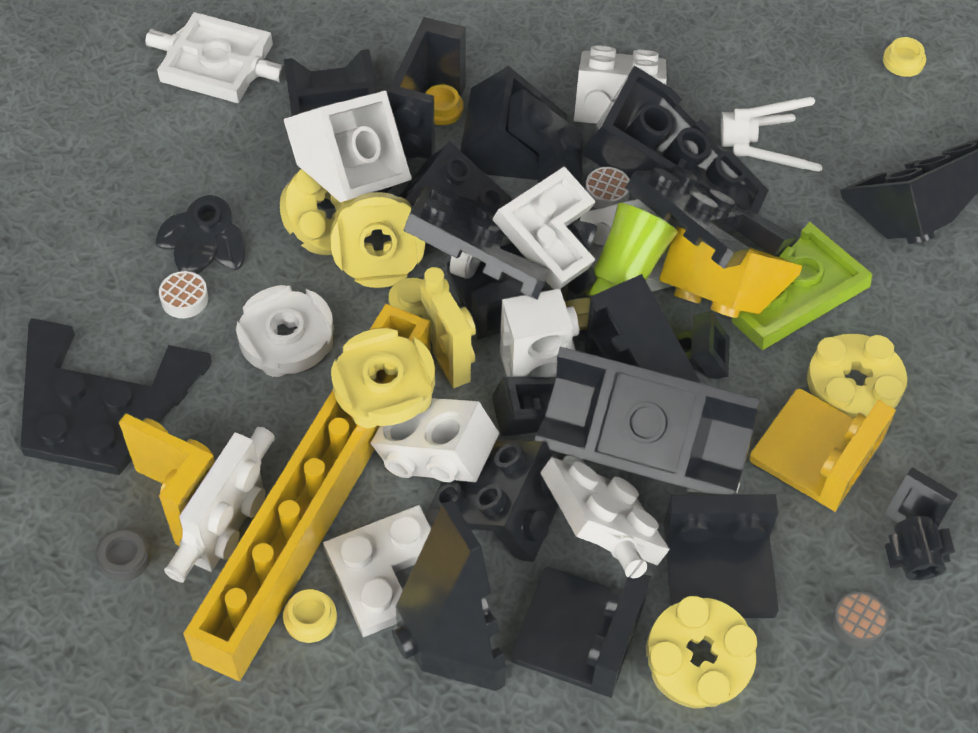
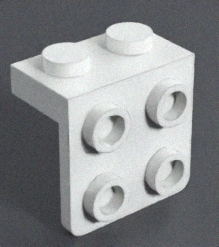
M592 46L591 51H583L578 74L574 121L597 124L634 65L666 85V60L658 58L659 54L650 50H634L633 55L617 54L616 49L613 47Z

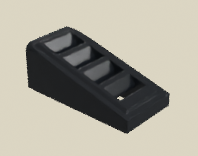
M502 377L492 396L501 436L538 432L547 413L556 377ZM534 398H539L541 409L534 408Z

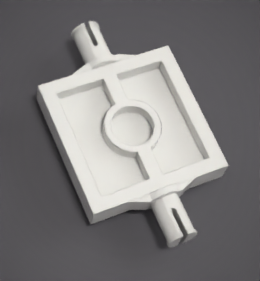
M194 12L187 24L177 31L176 34L171 35L150 29L146 35V46L167 51L166 57L157 69L160 82L239 103L250 83L257 77H264L279 83L285 78L284 64L264 60L273 45L271 32Z
M257 427L251 438L236 432L233 434L179 516L183 528L180 547L164 569L165 574L171 579L183 583L194 565L212 572L220 558L227 560L232 555L239 541V528L247 516L250 518L256 516L265 499L266 492L263 489L260 474L261 459L272 442L275 441L273 433L266 428Z
M566 455L563 461L551 457L541 471L542 477L576 537L598 544L610 551L613 557L619 560L627 577L630 576L634 579L642 576L647 570L646 562L658 565L670 550L657 530L659 524L644 510L637 499L639 496L638 491L626 480L620 477H613L611 480L600 476L588 467L583 459L571 455Z

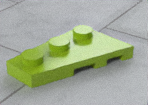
M809 221L802 229L799 240L792 247L788 246L779 256V258L802 265L800 275L760 314L740 311L738 318L732 317V323L763 351L871 286L873 274Z

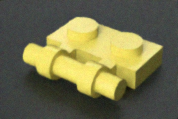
M436 267L426 270L424 279L420 284V298L424 304L421 309V317L430 321V340L432 342L433 354L454 389L471 382V363L475 362L471 336L476 334V329L467 308L462 307L459 309L449 292V284L444 278L443 271Z

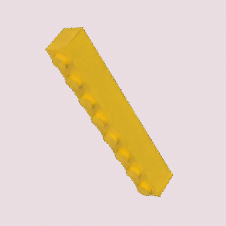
M385 304L370 330L380 328L397 330L399 337L407 338L412 342L413 337H415L431 353L430 321ZM384 369L376 371V379L373 381L386 384L392 382V379L397 377V375H387ZM333 390L183 633L193 661L239 682L375 451L371 441L379 425L373 428H364L357 425L352 416L340 407Z

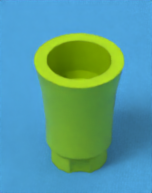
M618 203L610 232L593 269L596 282L585 294L591 298V296L640 274L647 280L663 252L678 234V231L667 222L629 204Z

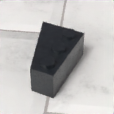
M642 274L591 296L585 342V352L587 354L701 383Z

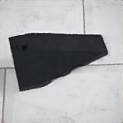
M634 65L598 121L581 154L601 167H613L623 171L629 179L637 171L654 170L655 167L666 169L679 166L697 177L696 182L711 190L727 195L735 203L758 215L769 190L733 152L723 151L707 135L711 129L701 119L695 122L679 105L682 99L672 88Z
M978 139L944 150L941 156L905 164L906 170L895 172L888 176L886 172L870 176L841 189V197L886 239L906 238L908 244L921 243L935 237L934 231L951 223L978 193Z
M453 500L441 506L395 606L397 628L392 630V635L402 656L405 659L414 656L422 671L497 691L505 687L506 663L504 654L499 647L493 650L491 648L490 637L499 633L497 620L490 612L485 598L491 594L482 547Z

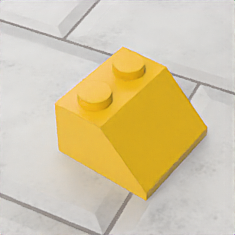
M676 226L678 234L670 244L659 281L676 287L674 295L679 298L701 304L702 298L713 301L711 310L738 318L740 311L760 314L800 275L803 266L749 247L750 249L741 265L724 269L711 259L715 249L701 241L699 246L692 244L683 236L686 229Z

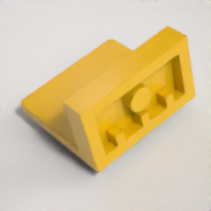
M796 389L752 450L749 460L764 471L836 512L883 442L896 409L878 400L867 416L859 412L855 418H852L803 389Z
M125 414L119 421L135 470L162 483L159 497L174 542L180 546L183 528L179 516L214 465V455L205 445L196 440L188 439L183 441L169 434L161 424L152 419L145 418L141 421L129 414Z

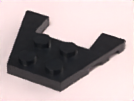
M679 166L666 169L655 167L654 170L634 172L625 189L663 220L668 221L672 217L686 226L687 229L683 236L692 244L699 246L701 241L715 249L711 259L724 269L741 265L750 249L726 233L728 231L736 230L774 256L780 255L788 246L792 247L797 239V236L735 203L727 195L711 190L696 182L697 177Z
M423 187L409 213L403 231L455 258H459L461 253L464 252L485 262L486 265L483 273L497 280H501L504 273L523 282L521 293L538 300L545 283L548 267L500 249L503 238L506 235L492 219L501 207L459 196L454 191L444 187Z
M31 318L28 324L20 445L23 455L120 475L132 461L119 424L125 414H129L141 421L149 418L160 423L174 406L180 404L188 394L190 386L200 375L203 376L212 363L210 353L168 345L152 386L61 369V365L75 336L73 327Z

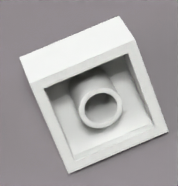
M386 91L331 104L283 119L297 165L339 202L412 180Z

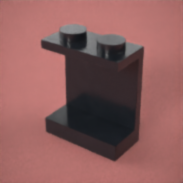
M424 17L388 89L389 103L402 148L407 158L421 157L428 159L435 153L434 96L425 94L426 91L432 86L444 84L456 89L461 97L465 89L466 27Z

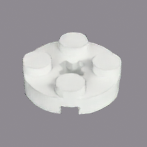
M284 285L262 290L246 302L243 307L244 314L239 322L237 321L236 332L242 354L253 366L262 369L267 375L272 377L305 371L319 363L333 347L334 326L331 310L322 297L307 289L306 294L292 291L291 286ZM280 324H285L288 328L298 327L290 335H277V326Z

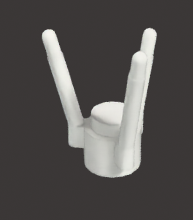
M806 97L754 108L734 109V112H722L720 124L721 146L733 147V153L736 156H750L787 166L820 172L822 171V165L819 163L749 146V142H758L759 126L793 122L796 119L794 114H770L812 106L815 103V99L813 97Z

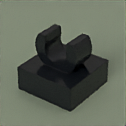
M711 311L693 315L692 330H686L676 335L682 348L691 349L685 354L693 369L697 370L701 367L708 378L711 379L729 377V335Z
M912 467L903 479L884 515L896 522L916 516H927L932 518L939 528L958 494Z

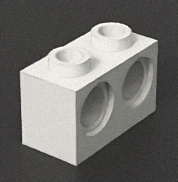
M560 289L541 292L538 300L527 295L502 299L500 355L507 377H556L557 355L560 346L575 350L572 337L579 334V325L574 307H566Z
M432 398L431 405L425 412L419 413L399 424L379 426L371 441V445L383 459L387 470L402 478H409L411 476L430 477L442 482H452L453 480L476 482L499 432L479 401Z

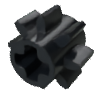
M927 516L907 518L894 526L895 534H890V543L885 544L890 568L903 566L906 577L910 580L931 579L945 572V563L951 561L949 554L955 552L949 528L938 530L937 523H934L933 519Z

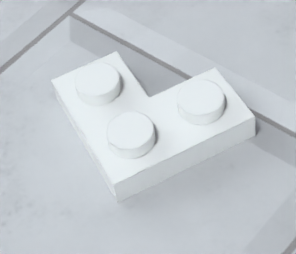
M565 167L498 209L492 219L527 260L548 267L545 280L553 290L564 287L588 270L596 260L567 228L573 221L589 212L596 201Z
M419 505L323 542L324 551L363 637L397 624L395 606L403 590L395 572L415 565L431 530Z

